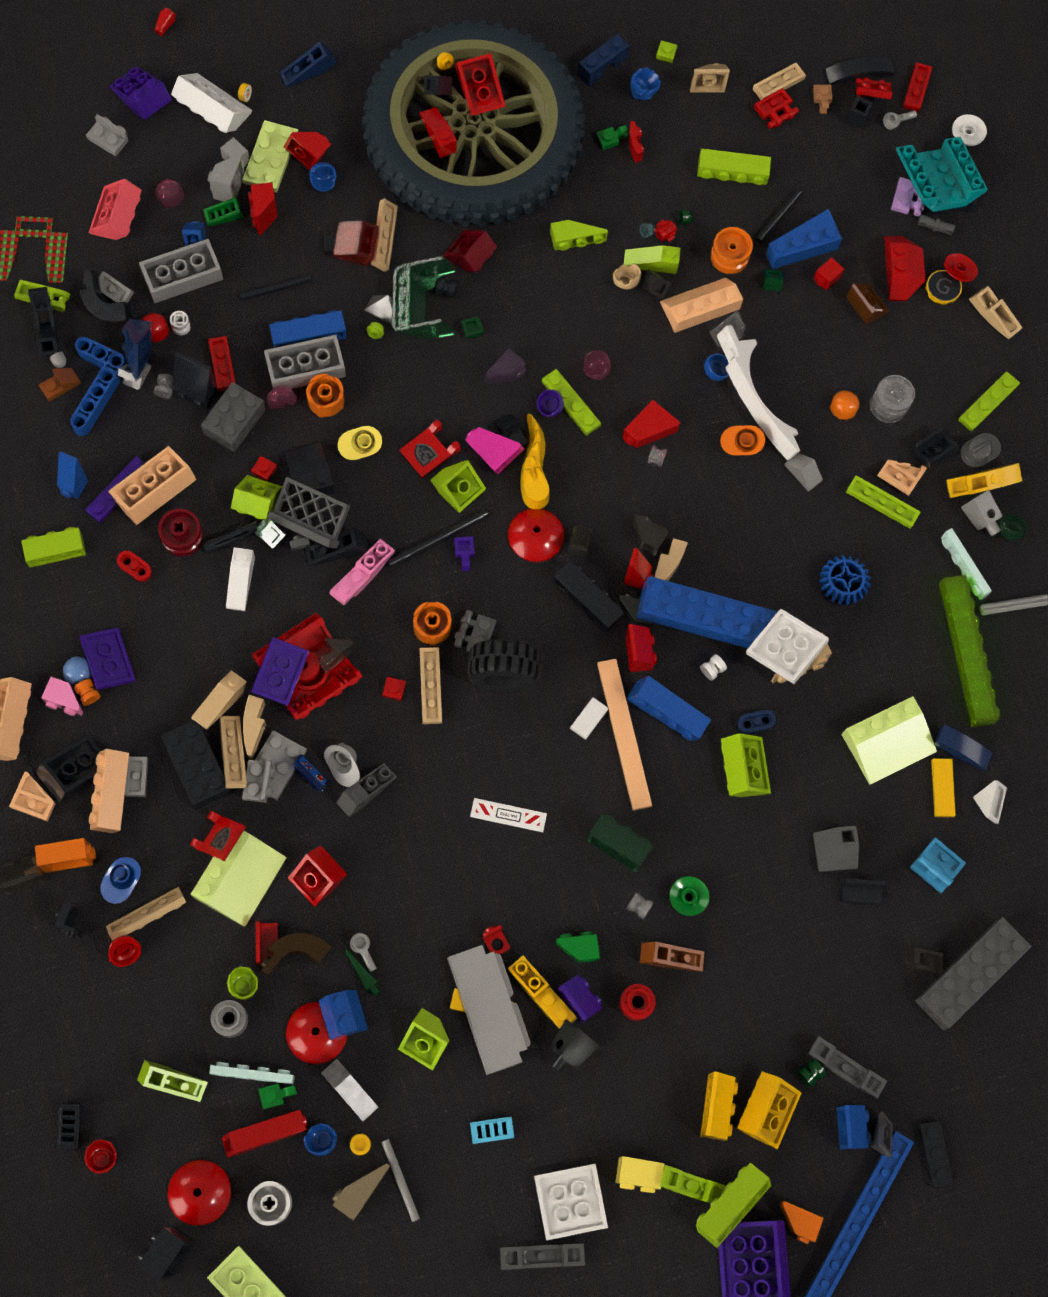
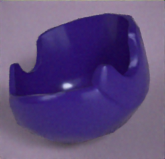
M546 389L539 395L537 409L543 416L555 417L563 410L564 399L558 391Z

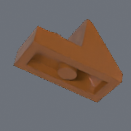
M72 368L52 369L54 376L40 383L39 387L50 402L80 385L81 381Z

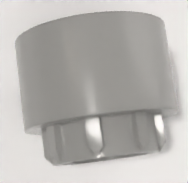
M225 1000L214 1007L211 1013V1024L214 1030L221 1036L233 1038L239 1036L246 1029L248 1014L238 1002ZM227 1014H234L235 1020L232 1024H225L224 1018Z

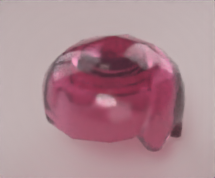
M165 179L160 181L155 188L156 198L164 207H175L184 200V191L176 180Z
M594 350L585 356L583 369L588 378L601 380L610 373L611 362L605 352Z
M285 385L275 387L267 396V404L272 409H284L286 403L293 406L297 401L293 390Z

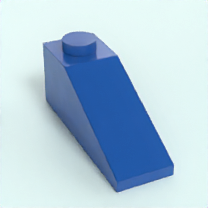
M60 451L57 486L61 495L69 499L73 497L78 500L88 479L79 460Z

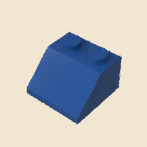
M356 990L333 993L319 1000L330 1040L368 1030Z
M865 1105L836 1107L840 1150L869 1148L868 1144H871V1135L867 1131L869 1113L868 1110H865Z

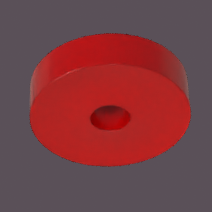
M309 651L305 664H308V667L302 669L298 679L300 682L312 681L320 672V661L311 651Z

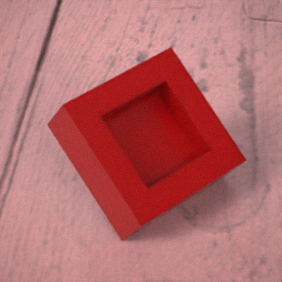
M260 456L251 473L268 482L277 469V464Z
M387 677L383 697L402 701L406 681Z

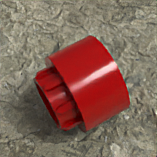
M634 984L627 987L619 999L621 1013L631 1021L646 1019L653 1012L656 1004L655 996L651 989L642 984ZM635 997L640 998L642 1007H634L632 999Z

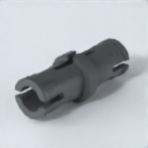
M923 214L920 215L917 224L932 229L933 232L939 231L948 235H952L955 224Z

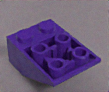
M139 67L130 69L126 75L116 79L110 85V88L123 102L144 120L172 100L164 83Z

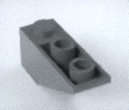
M383 763L346 789L340 796L337 804L351 817L391 784L397 776Z

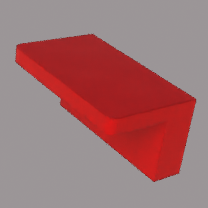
M256 921V963L258 965H261L267 956L272 958V955L267 950L278 940V923H261Z

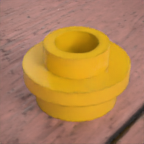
M443 52L437 57V65L441 70L449 69L454 62L453 56L447 52Z

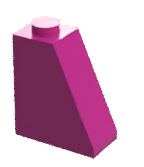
M480 427L472 429L465 439L497 474L503 471L525 450L519 442Z

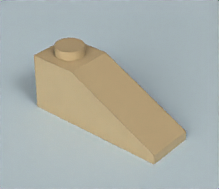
M231 670L216 685L191 719L205 729H208L243 695L247 681Z

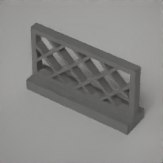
M286 477L273 512L269 511L267 519L273 520L326 547L337 549L340 542L337 539L350 505ZM291 483L295 485L297 490L292 495L288 491ZM309 491L312 500L305 502L302 494ZM299 496L301 505L294 508L291 499ZM325 498L327 507L320 510L318 500ZM287 501L290 510L286 512L280 511L282 504ZM314 503L316 512L309 515L307 505ZM342 506L341 514L335 516L333 507ZM303 508L305 517L298 519L295 511ZM329 510L332 519L324 522L322 513ZM318 515L321 524L314 527L311 518ZM332 522L335 526L333 535L329 534L326 525Z

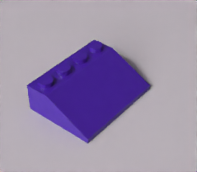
M784 1220L740 1222L719 1246L722 1297H791Z

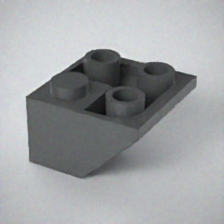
M856 826L836 827L813 833L818 872L858 868L859 840Z

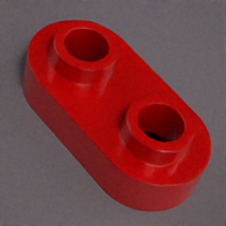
M123 551L118 555V566L139 582H145L151 578L152 570L149 564L133 552ZM126 560H130V561H131L130 564H127V565L124 564V563H125ZM141 571L146 572L144 575H139Z

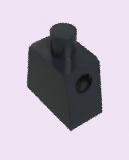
M566 1019L550 1045V1049L558 1054L551 1065L559 1072L562 1071L567 1063L574 1068H579L599 1047V1044Z

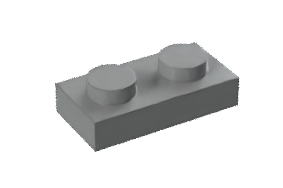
M104 271L99 277L101 292L115 302L124 301L128 303L134 291Z
M129 757L125 785L126 797H146L147 757Z

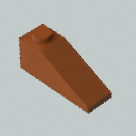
M647 942L641 945L640 963L656 967L703 972L704 951L660 942Z

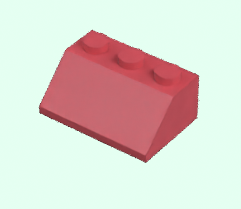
M125 178L104 186L88 233L114 240L126 237L130 232L129 227L135 217V209L140 201L142 190Z

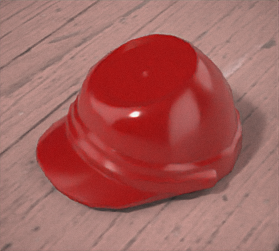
M128 935L120 936L110 943L109 962L118 967L128 966L139 958L142 946L133 937Z

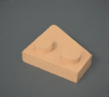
M887 460L877 476L909 496L927 467H911L909 463Z

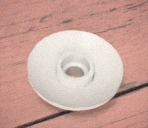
M962 115L954 121L952 133L954 137H961L966 146H975L985 139L987 128L979 117Z

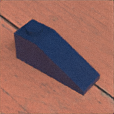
M318 42L279 73L285 85L290 87L326 72L337 61L330 48Z

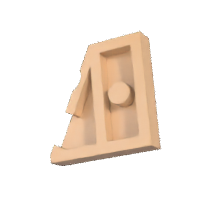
M24 772L9 807L48 822L56 803L28 772Z

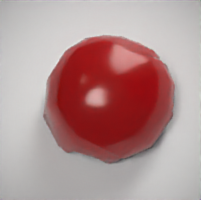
M150 313L141 319L152 322V342L162 341L168 336L169 325L162 315Z
M99 1139L93 1141L85 1151V1164L94 1173L102 1174L109 1172L115 1166L117 1159L115 1147L107 1140Z

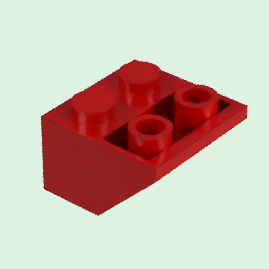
M272 182L252 184V192H248L253 228H257L258 235H262L278 217Z

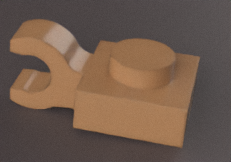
M831 85L813 86L814 103H819L820 114H827L829 103L831 104L832 102Z

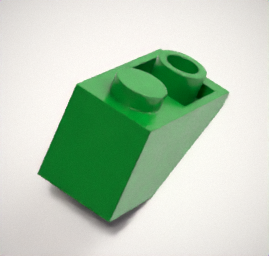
M591 932L579 933L580 936L572 937V934L560 935V938L556 939V946L578 963L598 961L600 959L597 934L592 935Z

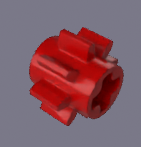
M662 219L656 224L655 235L660 241L667 240L669 243L675 238L674 235L677 228L671 220L664 221Z

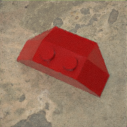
M885 236L889 301H907L925 282L923 248L903 236Z

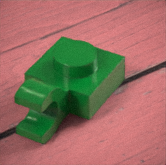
M626 125L619 127L616 131H614L613 127L596 132V137L602 150L619 145L620 139L628 137L627 132L629 130Z
M279 1083L258 1089L263 1110L284 1105L283 1098L297 1094L294 1085L281 1089Z

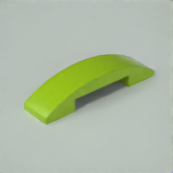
M667 1165L664 1166L660 1187L710 1204L715 1198L721 1197L726 1187L720 1183L694 1176Z

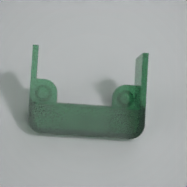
M443 256L402 264L394 270L392 327L398 333L427 340L454 335V331L442 319L425 322L426 291L437 287L439 275L455 272V268Z

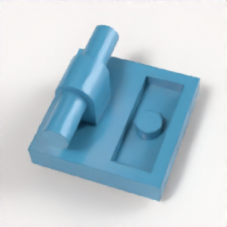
M935 837L910 868L939 893H942L954 881V877L966 862Z

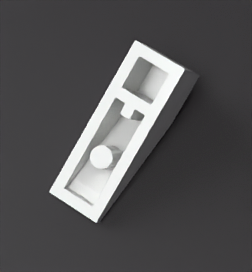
M234 547L230 566L226 609L246 610L255 561L253 550Z

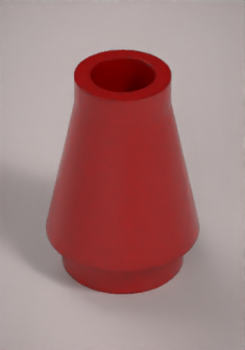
M168 8L161 10L154 31L158 35L163 36L176 21V14Z

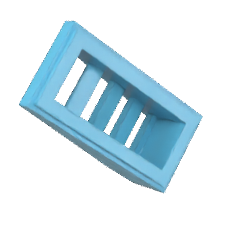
M512 1117L470 1123L473 1144L514 1138ZM506 1122V1135H503L502 1123ZM493 1124L498 1125L499 1136H495ZM485 1125H489L491 1137L486 1136ZM477 1126H481L482 1138L478 1139Z

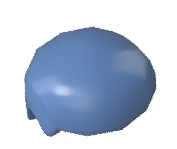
M71 657L63 666V677L65 682H68L71 687H75L79 682L90 679L92 676L87 659L84 657Z

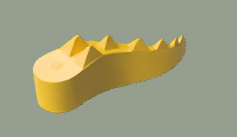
M528 414L529 445L522 464L520 478L521 493L525 505L531 509H542L549 502V485L543 473L546 444L544 433L539 423L531 414Z

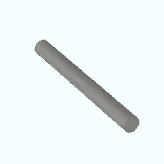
M387 1139L381 1143L410 1218L414 1222L420 1219L391 1143Z

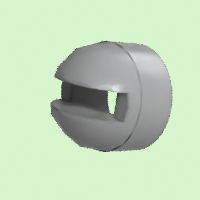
M57 352L50 357L55 367L63 368L66 365L67 359L63 352Z

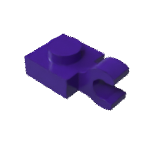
M473 536L454 538L456 558H461L462 571H470L469 557H474L475 555Z

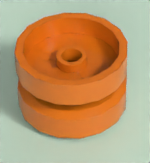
M728 227L717 233L711 249L713 266L725 274H736L746 268L753 249V241L750 235L738 227Z

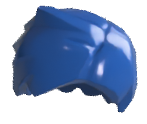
M646 67L637 70L632 75L630 83L635 99L644 101L651 99L660 88L661 80H658L659 75L655 74L654 70Z

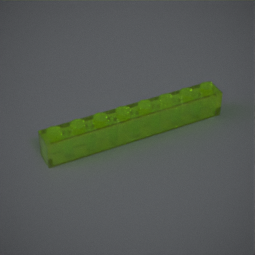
M966 575L946 577L939 583L971 727L992 725L999 720L1000 711L995 704V690L991 687V672L987 669L986 665L987 654L983 652V637L979 634L978 630L979 619L974 613L975 602L970 595L971 584L967 581Z

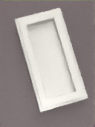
M593 697L570 729L586 740L608 711V707Z

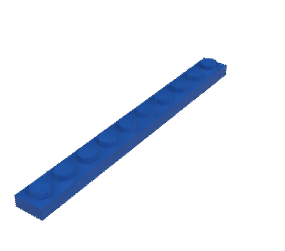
M894 1131L892 1157L888 1158L883 1154L881 1155L804 1297H831L914 1144L913 1141L899 1132Z

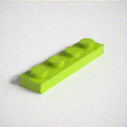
M557 369L542 378V383L547 389L556 390L562 395L564 399L563 409L586 436L601 426V422Z
M1006 371L960 416L958 421L972 432L1019 386L1020 382Z
M858 476L854 477L846 491L847 494L909 529L912 528L920 514L919 510Z

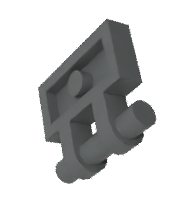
M466 610L460 620V629L455 634L454 646L461 648L463 642L467 643L466 651L469 652L474 644L490 640L497 620L478 614L475 621L471 619L473 612ZM468 627L473 628L471 636L466 635Z

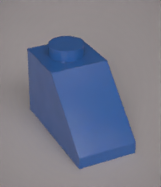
M196 221L185 223L182 229L185 246L206 240L204 223Z

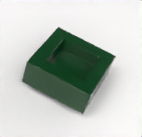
M478 316L461 321L466 340L484 335V330Z

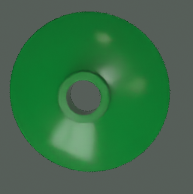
M691 876L678 879L671 887L669 896L671 905L678 913L684 916L700 914L709 903L708 888L698 878ZM686 894H690L692 896L691 901H687L685 899Z

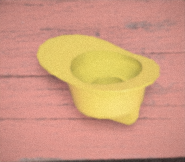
M362 426L343 433L338 440L340 454L349 460H357L378 452L382 445L381 434L371 426Z

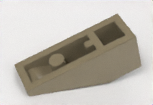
M386 1163L346 1186L343 1191L339 1189L332 1199L335 1201L333 1206L352 1220H355L390 1168V1165Z

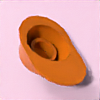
M732 426L723 432L720 442L723 450L730 455H753L760 452L764 447L765 436L762 430L756 426Z

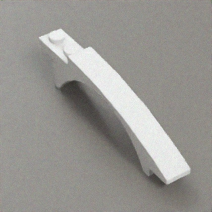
M732 325L726 326L717 335L729 362L725 368L739 396L757 424L786 460H790L800 451L794 436L798 435V432L795 428L785 424L771 413L758 396L752 383L750 357L757 342L755 339L739 341Z

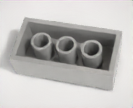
M209 239L139 262L154 303L223 280L221 268Z
M337 335L264 350L274 393L307 386L309 381L319 374H329V376H335L338 379L346 377Z

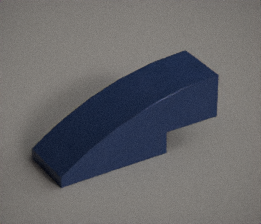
M945 724L940 728L934 746L950 752V756L983 771H986L993 754L975 740Z

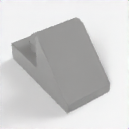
M127 364L119 368L118 376L123 377V384L139 390L151 369V365L146 364L138 379L133 377Z

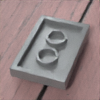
M272 731L255 761H272L275 767V776L270 779L269 786H272L271 798L278 800L300 764L301 756L304 757L307 749L275 731Z

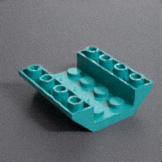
M961 137L945 139L941 149L917 153L913 145L896 148L922 203L933 212L964 207L988 190Z

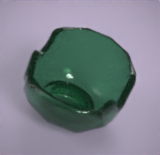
M1008 513L1006 516H1002L998 526L1001 529L999 532L1006 540H1018L1027 531L1024 520L1016 515Z

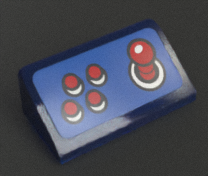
M300 754L291 763L292 766L317 791H323L328 783L327 778Z

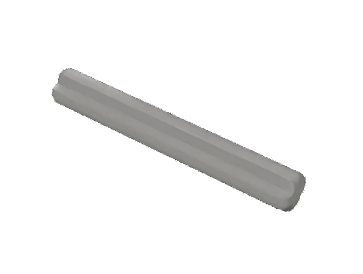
M1048 594L982 604L980 606L981 615L1045 606L1048 605Z

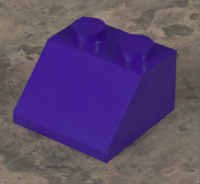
M577 975L561 985L557 992L576 1015L580 1024H583L602 1009L600 1006L602 1001L597 994L592 995L589 991L590 985L584 977L580 978Z

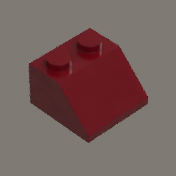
M464 230L444 253V257L465 272H477L482 268V264L493 255V251L497 246L486 231Z

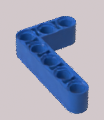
M81 337L75 343L78 355L81 359L101 368L70 419V424L75 434L85 436L92 429L123 378L118 376L119 368L126 364V361L121 353L89 338ZM121 362L120 365L114 366L115 363ZM112 377L111 380L105 381L106 378ZM99 392L103 393L100 396H95ZM90 407L93 408L91 411H86ZM79 423H84L83 426L77 427Z

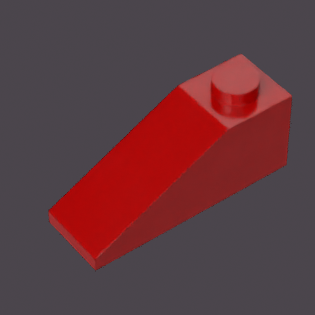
M434 107L420 112L419 115L439 157L442 158L456 153L457 140L449 124L438 109Z
M637 548L633 550L624 584L643 589L646 579L649 576L653 577L654 574H651L652 566Z

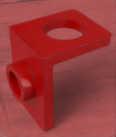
M493 925L484 930L483 940L490 953L502 954L510 950V946L502 933L501 925L497 927ZM494 939L502 940L503 948L501 950H494L491 944Z

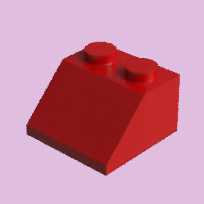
M292 132L283 147L311 170L312 166L318 163L324 156L331 143H329L327 137L322 134L320 135L318 132Z
M629 624L625 634L629 671L653 670L654 664H657L656 652L652 650L654 635L650 634V628Z
M320 845L305 855L288 879L315 907L341 883L347 873Z

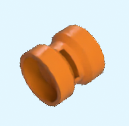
M91 679L83 680L74 687L76 693L81 696L80 700L83 706L90 705L101 697L99 692L93 688L94 683Z

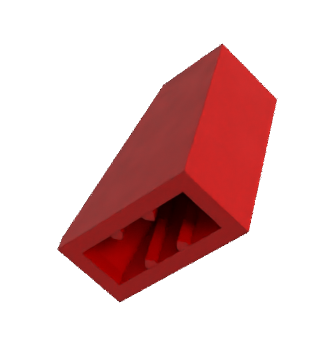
M652 400L624 429L622 437L628 445L639 448L676 433L681 422Z

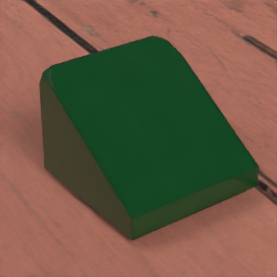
M765 269L763 289L781 291L783 284L782 271Z

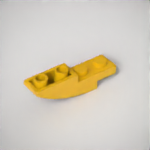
M1019 463L947 479L946 483L949 498L1015 484L1021 482L1022 477Z
M524 956L520 957L508 968L536 1005L559 1029L566 1019L571 1023L577 1019L576 1015L551 989L547 981Z

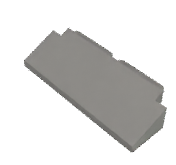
M483 945L448 957L447 959L486 1075L521 1063L522 1060L519 1052L527 1049L530 1045V1039L518 1005L510 1000V997L513 995V989L501 955L494 952L485 954Z

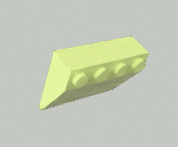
M910 697L847 728L842 733L869 785L937 752L924 715L914 697Z
M243 831L225 862L215 857L212 858L191 895L194 899L246 927L287 857Z

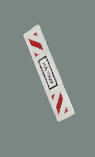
M474 798L470 817L543 832L547 813Z

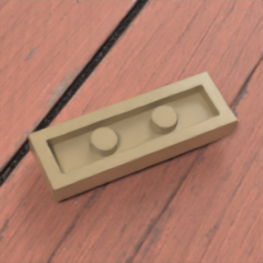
M794 63L754 84L753 90L762 100L781 88L785 90L805 79L806 75L799 65Z

